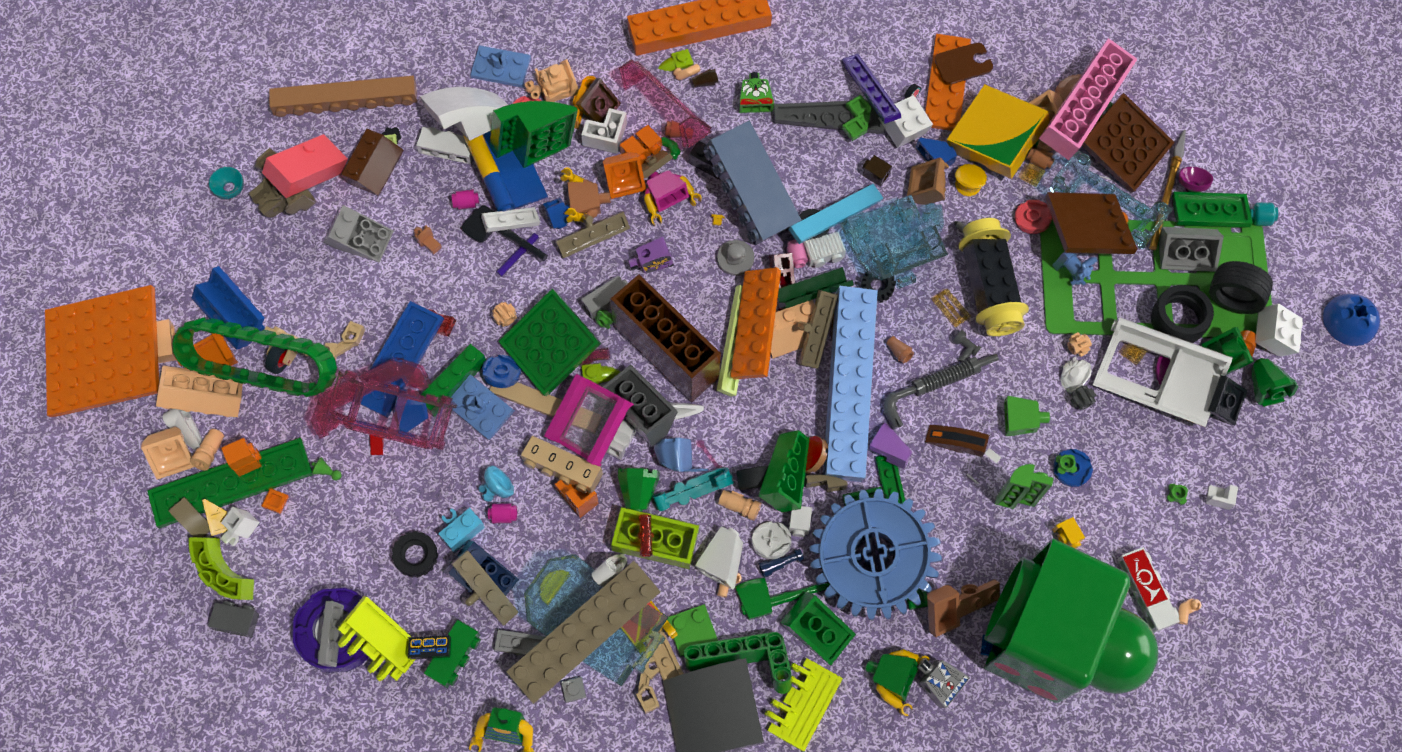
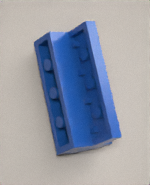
M220 266L212 269L207 282L195 285L191 298L209 319L222 320L224 323H237L241 327L251 326L258 328L259 331L265 329L263 325L265 317ZM226 337L236 350L252 343V341L248 342L239 338Z

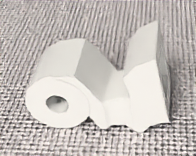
M625 420L620 424L606 453L622 460L626 448L629 447L636 433V430Z

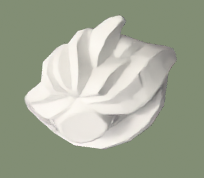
M1076 357L1071 361H1067L1063 365L1060 381L1062 387L1069 393L1082 387L1091 376V364L1085 360L1078 361Z

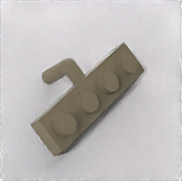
M623 211L593 224V217L584 214L582 219L586 227L559 238L555 242L562 258H565L631 228Z
M818 290L810 323L800 321L797 324L799 329L807 332L799 364L819 368L838 299L837 294Z
M466 550L451 563L474 591L469 597L464 596L461 598L462 604L471 606L480 599L502 626L519 613L469 551Z

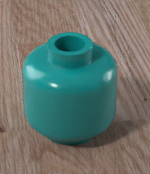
M1257 202L1254 204L1253 209H1250L1252 222L1255 226H1272L1278 220V207H1275L1271 202Z

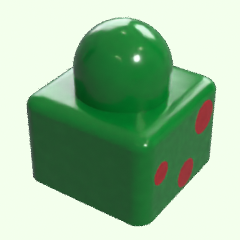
M1052 538L1031 560L1022 557L1009 576L986 629L984 640L992 643L993 646L984 669L1054 703H1059L1088 686L1107 693L1122 694L1138 689L1150 679L1158 662V644L1149 625L1138 615L1122 608L1130 588L1129 575L1112 565Z

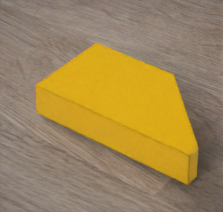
M203 499L202 503L210 535L213 536L227 532L228 529L221 523L226 517L227 511Z

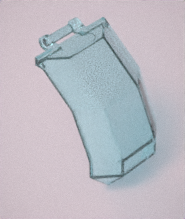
M576 554L548 559L524 592L527 622L542 634L548 636L603 588L592 577L591 573L595 569ZM649 605L644 606L582 662L622 687L633 669L643 674L646 669L645 665L658 646L665 641L666 638L658 632L668 617Z

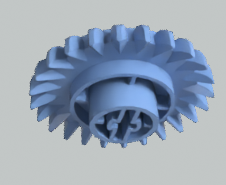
M882 489L875 491L874 498H869L866 490H860L859 500L857 501L849 494L845 495L846 506L842 508L840 505L833 503L831 508L835 515L833 517L827 515L820 517L821 522L826 526L825 530L815 529L813 531V535L821 540V544L810 546V552L820 554V558L811 562V568L823 569L824 571L818 575L815 580L816 583L820 585L829 582L830 586L825 591V597L828 599L838 593L840 597L837 602V608L841 610L848 602L852 603V615L854 617L859 615L862 607L867 608L868 618L872 621L875 618L877 609H882L883 615L887 620L891 618L892 606H896L903 615L906 614L905 600L909 599L912 603L919 606L921 600L916 591L920 589L926 593L931 592L932 588L925 578H938L939 576L938 571L930 567V563L942 561L941 555L931 552V548L941 544L939 538L928 537V534L935 529L934 523L922 524L921 520L926 514L925 510L920 509L913 513L911 511L913 500L907 499L903 504L898 503V492H893L888 499H885ZM870 538H876L878 553H884L879 555L881 572H875L873 557H867V555H872ZM879 538L888 541L893 546L889 548L890 556L895 555L893 563L886 570L884 562L888 560L887 548L885 544H880ZM865 540L867 547L863 548V557L865 563L871 565L872 572L863 569L858 564V562L862 561L861 553L856 554V552Z

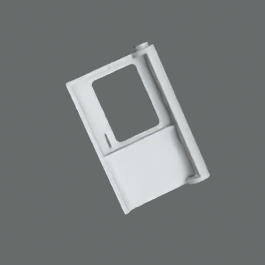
M1119 318V321L1114 320L1111 331H1114L1093 386L1206 427L1211 414L1208 412L1220 375L1226 376L1232 357L1123 318ZM1119 342H1126L1170 359V364L1159 390H1152L1108 373V367Z

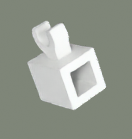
M232 507L221 522L228 529L221 540L226 544L230 543L232 546H235L239 536L248 539L260 522L248 511Z

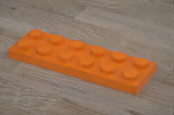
M936 33L925 113L933 123L931 128L953 131L961 119L966 80L954 84H946L935 64V57L939 53L969 45L971 43L969 38Z
M778 267L750 270L744 273L731 378L734 380L768 377L781 270Z

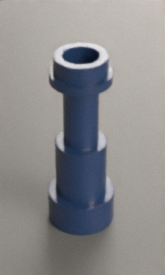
M799 548L797 550L794 549L793 553L788 556L768 562L765 560L758 563L763 577L766 578L771 576L773 572L783 569L789 563L794 561L800 563L804 560V556Z

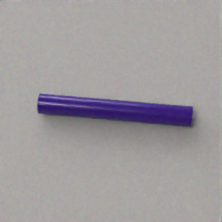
M533 233L526 241L533 245L539 236ZM519 247L496 273L502 277L527 250Z

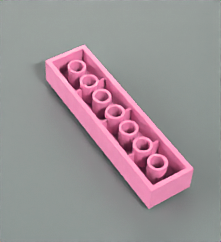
M1108 38L1097 51L1039 139L1070 160L1082 146L1137 61V58Z

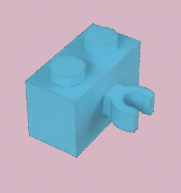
M452 508L450 509V512L453 514L451 519H446L444 515L441 516L444 523L448 526L438 534L453 553L457 552L468 540L470 541L485 528L483 522L471 508H468L459 517Z

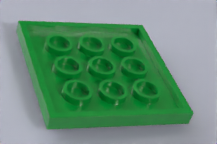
M551 289L498 341L544 396L549 395L601 345V342L554 289Z

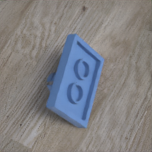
M479 45L470 76L474 79L523 88L531 55Z
M471 374L446 403L448 407L488 440L499 431L515 411Z

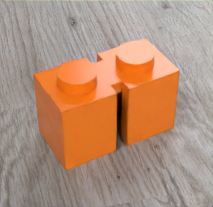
M649 125L635 133L638 137L637 140L632 135L620 144V153H637L640 156L641 165L646 162L648 156L656 155L662 148V139Z
M245 438L221 448L228 465L239 477L262 467L259 461L262 459L260 452L257 448L255 449L252 442L248 443Z

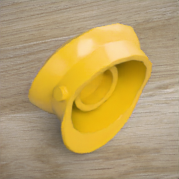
M964 164L955 172L956 189L964 196L976 195L981 187L986 184V173L977 165Z

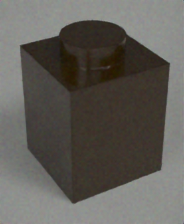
M873 155L870 160L867 159L862 167L864 169L862 176L881 187L890 175L892 165Z

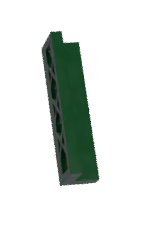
M838 267L780 287L777 304L779 308H790L816 299L818 290L833 293L838 290L839 286L850 287L854 283L853 280H846L843 267Z

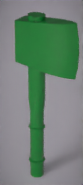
M765 578L743 582L735 586V589L742 604L741 610L743 615H747L749 620L772 614V607L801 598L805 592L814 594L825 591L830 584L829 582L820 585L816 584L772 597L769 596Z

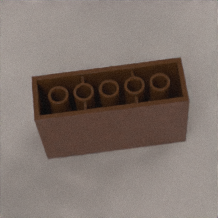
M640 274L610 298L613 326L691 403L719 379L721 353Z

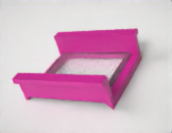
M576 374L544 437L567 447L587 459L586 461L592 465L601 467V461L628 409L634 404L597 383Z

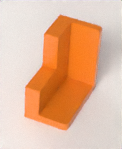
M562 480L555 483L556 490L579 518L599 504L595 491L592 493H582L575 488L576 486L572 484L565 485Z

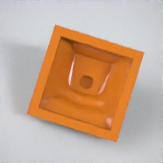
M628 152L604 159L603 166L611 199L646 190L640 156L637 153Z

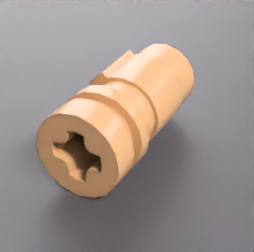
M216 429L209 430L200 444V448L196 449L190 459V463L195 468L204 471L209 469L214 460V454H216L224 438L223 433Z
M723 490L718 502L719 505L736 513H741L743 517L748 516V519L755 521L761 508V502L756 500L753 502L751 498H743L744 495Z

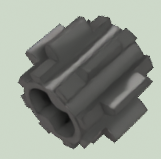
M1087 385L1079 387L1071 393L1073 397L1071 401L1074 407L1078 406L1080 410H1084L1096 402L1094 399L1096 396L1092 388L1089 389Z

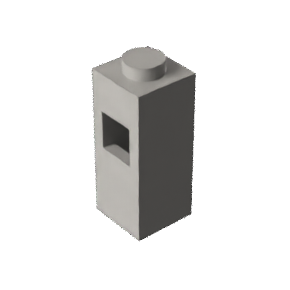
M617 276L581 299L583 308L592 320L598 315V311H608L611 309L610 298L628 284L626 280H622L620 276Z

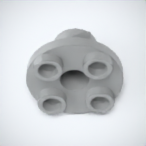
M732 240L720 247L717 261L720 268L726 274L742 275L745 271L751 270L754 264V252L747 243L740 240Z

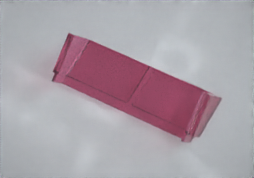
M631 59L619 67L625 91L648 76L690 116L678 124L683 147H691L712 132L710 130L712 127L639 61Z

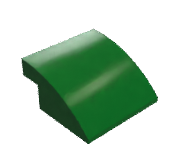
M549 101L519 102L493 110L489 147L496 158L513 151L522 167L526 168L571 146L578 110L571 105Z

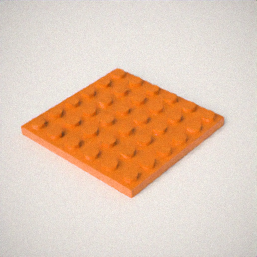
M148 285L45 310L48 417L67 415L158 394L159 363L155 287Z

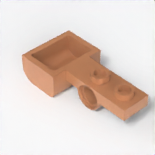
M994 579L980 586L967 584L961 587L960 595L958 591L949 585L929 592L927 595L929 632L933 636L938 637L959 627L961 617L998 601L1000 597V583Z

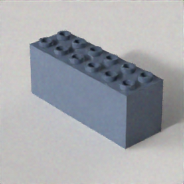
M750 120L711 139L704 147L705 157L707 160H711L714 166L712 167L713 172L722 181L721 187L725 193H728L731 199L730 204L734 210H737L739 214L738 219L741 225L746 227L748 231L747 237L751 243L754 242L757 245L802 221Z

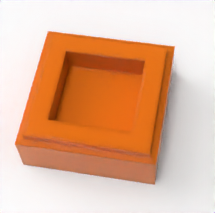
M269 489L262 507L281 514L289 496Z

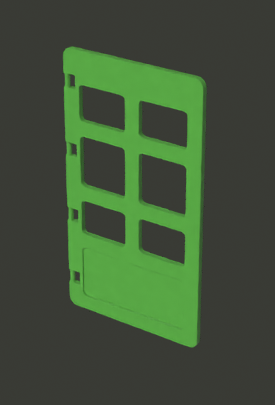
M1053 218L1049 228L1040 233L1046 329L1051 334H1075L1079 332L1080 335H1113L1114 331H1111L1114 320H1117L1115 284L1154 285L1157 291V299L1170 286H1197L1200 291L1208 296L1214 311L1212 323L1201 338H1214L1234 327H1238L1240 332L1249 330L1256 334L1259 312L1256 314L1234 313L1222 308L1212 300L1209 289L1215 274L1214 271L1172 273L1168 269H1161L1159 241L1157 249L1153 250L1154 272L1115 271L1113 269L1112 254H1098L1099 270H1091V279L1087 280L1085 277L1084 281L1085 283L1099 284L1101 286L1103 321H1076L1073 311L1071 285L1073 278L1071 273L1065 266L1058 271L1052 266L1062 253L1065 252ZM1128 220L1127 224L1131 234L1150 235L1152 238L1156 221ZM1164 221L1163 227L1181 226L1184 228L1218 229L1224 236L1218 267L1229 261H1241L1258 266L1268 273L1262 226H1255L1254 223H1252L1251 227L1177 225L1174 221ZM1231 228H1241V233L1231 232ZM1271 294L1265 307L1272 305ZM1169 303L1165 306L1166 314L1174 322L1172 303ZM1137 323L1153 329L1152 323ZM1176 324V325L1181 326V327H1184V328H1194V327H1197L1199 324Z

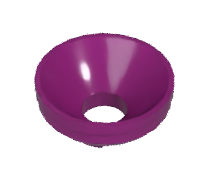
M1199 167L1183 168L1178 178L1180 184L1187 192H1203L1209 189L1213 182L1212 174Z

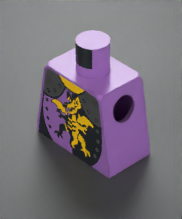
M663 237L636 249L638 257L628 260L631 270L642 267L645 274L674 266L670 251Z

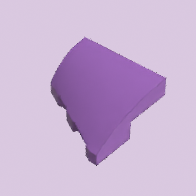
M886 423L881 426L869 448L887 457V462L905 469L913 453Z

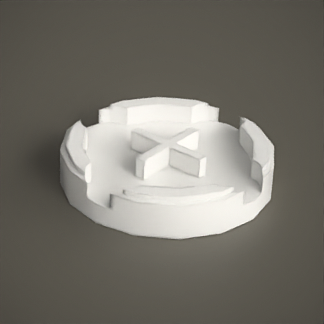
M765 522L754 530L752 546L759 556L766 559H777L789 551L791 547V533L782 523Z

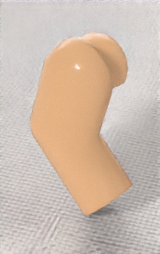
M532 80L525 82L526 92L531 94L533 99H538L541 94L540 86L534 85Z

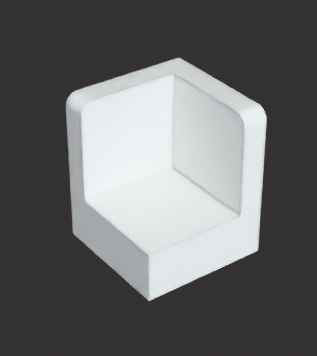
M1210 485L1206 504L1230 510L1236 504L1238 487L1229 485L1226 489Z

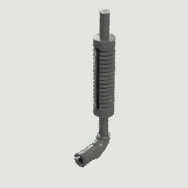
M993 354L980 360L972 357L967 359V361L965 360L954 366L944 368V370L942 369L931 373V375L921 377V379L913 380L911 387L888 394L884 400L883 413L887 416L892 430L904 425L897 412L896 403L899 399L914 393L919 397L935 389L955 383L958 380L981 372V367L998 361V355Z

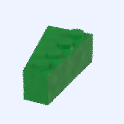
M799 430L779 434L759 493L760 498L781 513L801 509L809 438Z

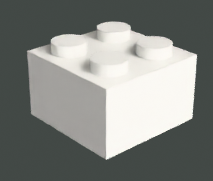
M914 95L895 104L901 112L900 119L884 124L881 118H878L897 148L923 136L933 126V123Z
M1280 304L1267 306L1258 314L1255 343L1280 357L1299 353L1303 319Z

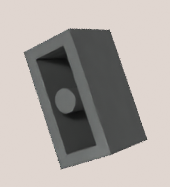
M223 601L222 604L215 603L208 627L215 631L252 638L259 614L254 611V607L243 605L240 608L235 607L234 603Z

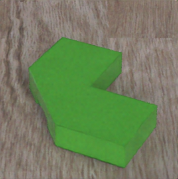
M862 95L846 103L847 109L855 118L843 124L842 129L852 141L867 133L871 106Z

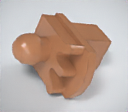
M425 225L424 230L420 227L414 229V237H416L421 247L425 246L433 255L442 248L441 244L433 238L434 235L430 227Z

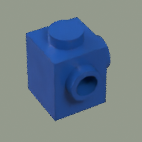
M560 197L543 204L553 228L560 229L569 223L566 220L569 215L564 214L569 206L565 205Z

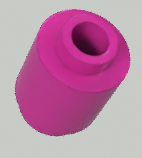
M474 189L456 191V193L452 194L453 208H458V210L476 208V204H479L478 192L474 193Z
M512 503L492 504V508H488V519L492 520L493 524L517 521V505H512Z

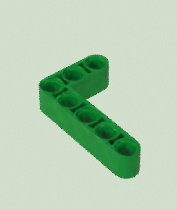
M778 632L688 646L684 650L685 666L691 672L745 658L747 664L767 660L774 690L777 693L785 694L792 688V673L784 638Z

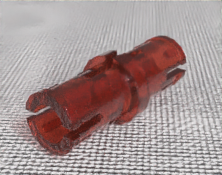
M643 514L638 516L640 556L651 557L653 556L652 538H654L651 529V515Z

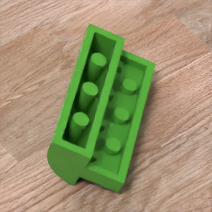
M1033 464L1022 465L1013 472L998 493L994 504L1014 509L1018 503L1035 507L1052 486L1054 478L1048 477V474L1043 472L1033 473L1035 467Z

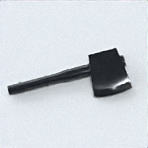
M483 204L479 209L476 208L473 211L472 215L463 223L460 229L471 238L483 243L493 231L486 232L481 218L482 213L495 211ZM512 230L497 231L535 255V257L543 261L547 259L548 255L519 237Z

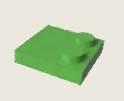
M705 604L667 617L668 622L678 633L674 641L680 657L684 656V650L690 645L718 641Z

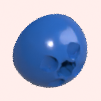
M1348 293L1339 295L1327 303L1323 312V322L1329 334L1340 343L1349 346H1361L1369 343L1378 333L1380 314L1375 304L1368 298L1359 294Z

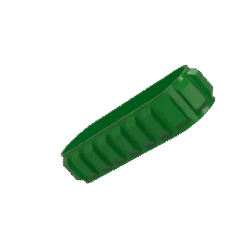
M204 317L185 322L184 326L179 327L174 335L172 345L177 361L183 367L190 371H197L201 375H215L216 378L223 380L232 379L234 382L241 384L250 383L254 387H268L272 391H286L287 394L294 396L303 394L305 397L315 396L324 392L325 389L332 386L336 378L337 365L333 354L321 343H313L310 339L301 337L295 339L292 335L283 333L277 335L276 332L269 330L259 331L255 327H241L237 323H224L222 320L214 318L207 320ZM202 330L212 334L216 333L230 338H239L248 342H257L262 345H270L280 349H289L307 354L315 361L318 367L317 384L316 382L304 383L205 360L194 348V332Z

